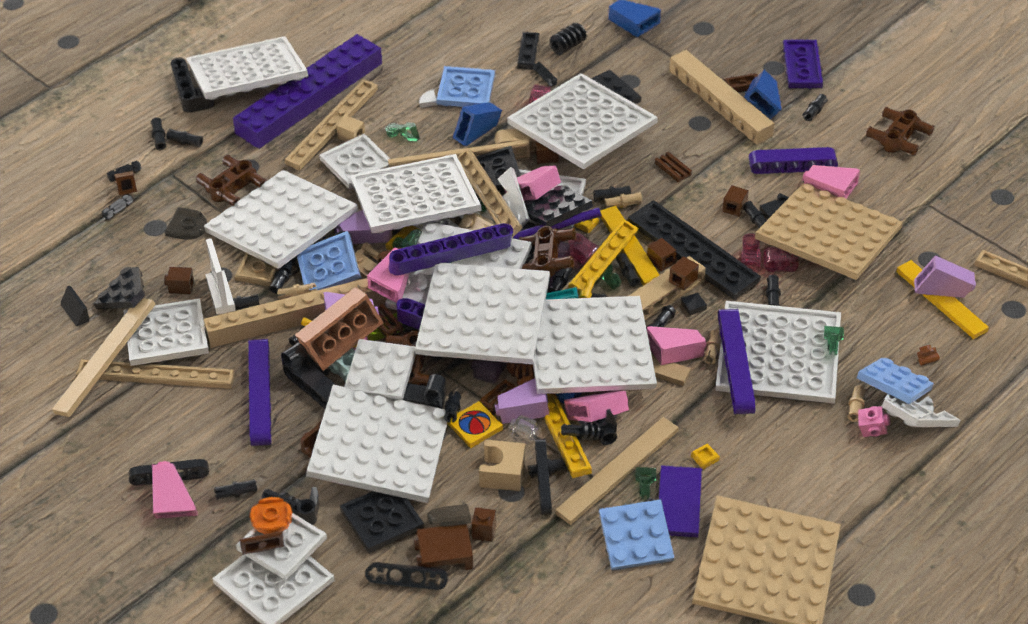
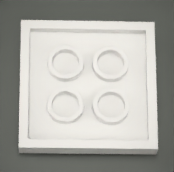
M365 134L320 154V161L348 189L353 188L351 175L388 168V159H390Z
M359 339L344 387L375 396L382 395L387 399L403 400L416 356L415 346Z
M293 514L292 522L288 528L282 531L285 547L245 554L284 580L327 539L325 532ZM253 528L244 538L264 534ZM239 542V543L236 545V547H237V550L242 553V551H241V546H240V542Z

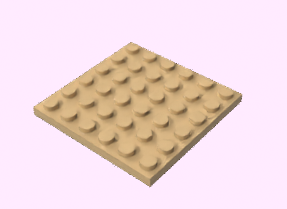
M803 183L757 230L755 239L857 280L899 232L903 222L894 217L884 215L877 210L864 207L859 203L851 202L844 197L834 196L826 190L814 188L811 184Z
M717 495L692 604L776 624H822L841 524Z

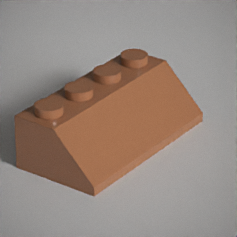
M355 287L297 332L295 336L299 343L304 346L307 354L324 371L358 344L359 339L363 340L382 325L383 321L367 294Z

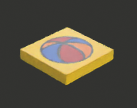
M479 401L457 413V420L455 422H452L453 418H451V423L447 422V425L470 448L503 430V425Z

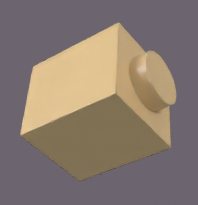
M345 116L337 123L336 130L339 140L347 142L365 134L364 122L352 117Z

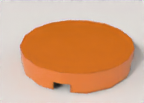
M268 497L258 501V504L253 506L250 512L252 526L256 531L263 534L284 531L291 524L293 518L291 506L278 497Z

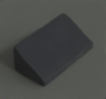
M70 285L67 286L61 300V306L75 326L89 322L87 307Z

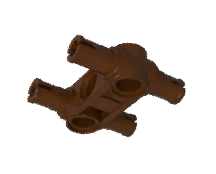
M885 107L882 117L893 121V123L884 132L870 126L867 129L866 137L878 141L886 152L895 153L903 151L915 156L919 145L910 143L907 140L916 131L931 136L934 131V125L921 121L913 110L898 112Z
M230 155L224 156L222 160L223 165L227 166L228 169L215 178L211 179L203 173H199L196 177V183L206 189V192L211 195V199L214 202L225 201L231 206H234L240 200L239 197L234 195L249 183L260 188L267 181L257 174L250 161H237Z
M544 226L535 235L519 237V240L531 242L532 247H535L534 260L531 263L523 264L522 269L550 271L551 278L558 270L574 267L572 256L558 258L560 242L576 240L574 228L558 230L552 229L550 226Z
M412 331L404 336L387 335L385 343L416 346L412 344L417 342L419 332ZM416 354L409 376L413 378L408 381V384L427 385L430 375L422 374L425 355Z

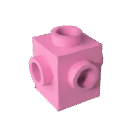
M874 406L858 410L859 428L863 437H876L887 434L890 417L888 413L885 414L883 407Z

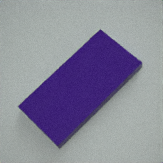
M783 40L788 88H823L817 40Z
M661 465L659 500L661 499L669 536L699 537L702 468Z

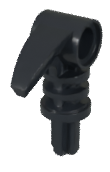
M610 409L606 410L605 418L591 423L579 420L576 425L563 424L561 426L562 435L576 436L578 441L599 439L602 445H610L617 440V423Z
M312 487L310 498L303 500L295 499L294 496H290L285 491L281 494L270 489L263 491L262 499L268 497L281 498L291 506L293 514L298 515V517L311 525L317 522L319 494L316 487Z

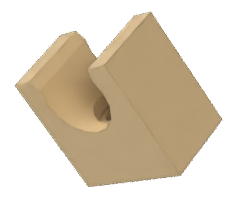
M485 440L484 461L496 463L497 465H480V487L520 491L526 460L525 443Z

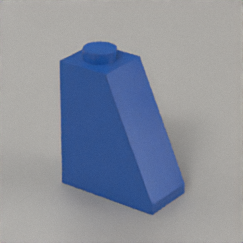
M618 0L609 6L608 20L633 36L639 37L660 23L661 10L635 2Z
M763 70L753 79L744 98L771 120L782 108L777 81L768 72Z
M491 102L462 107L453 139L464 146H468L498 125L502 109Z

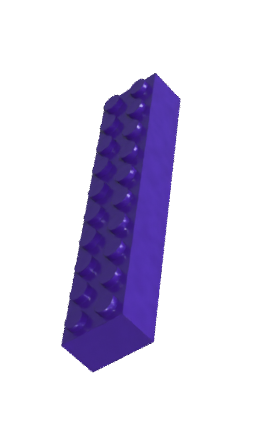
M359 34L354 35L306 68L308 77H304L299 81H287L233 117L235 134L256 148H262L382 64L381 47Z

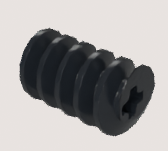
M572 23L550 37L551 49L556 55H562L577 44L585 41L587 32L579 23Z

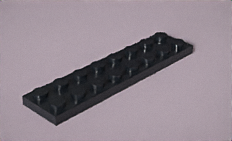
M655 200L628 216L627 221L639 228L638 230L655 242L663 238L676 249L677 259L680 260L682 257L687 258L690 256L706 267L705 279L735 300L760 282L761 276Z

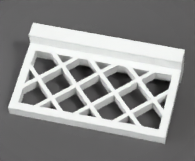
M212 238L206 239L212 273L205 275L216 314L236 311L224 270H221Z

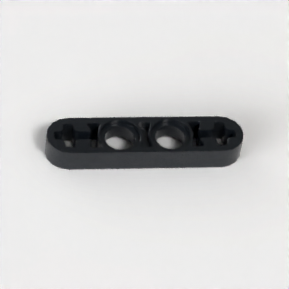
M535 439L541 515L552 514L546 440Z
M204 459L170 462V464H174L176 470H184L183 472H178L182 481L204 478L209 474V463ZM158 464L132 467L128 473L130 484L135 486L153 484L152 465Z
M373 562L365 570L366 579L375 584L441 590L447 585L449 580L447 572L439 568ZM377 568V572L384 573L385 569H388L386 579H384L385 574H378L375 578L370 571ZM399 570L402 578L394 580L391 577V571ZM420 572L423 575V581L418 583L413 581L412 573ZM427 573H430L429 578H435L438 574L444 581L437 584L436 580L430 579L429 583H426Z

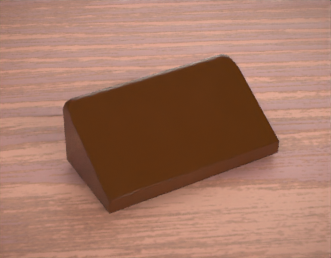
M279 531L240 539L242 555L285 547L283 532Z

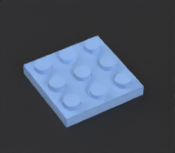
M444 66L437 95V105L464 107L490 102L495 70Z
M348 231L310 245L297 255L303 284L315 283L316 287L312 289L321 290L361 278Z
M880 358L860 370L857 375V379L908 404L931 391L934 384L927 377L912 373L907 367L893 364L894 362L888 358Z
M661 499L599 509L611 571L674 561Z

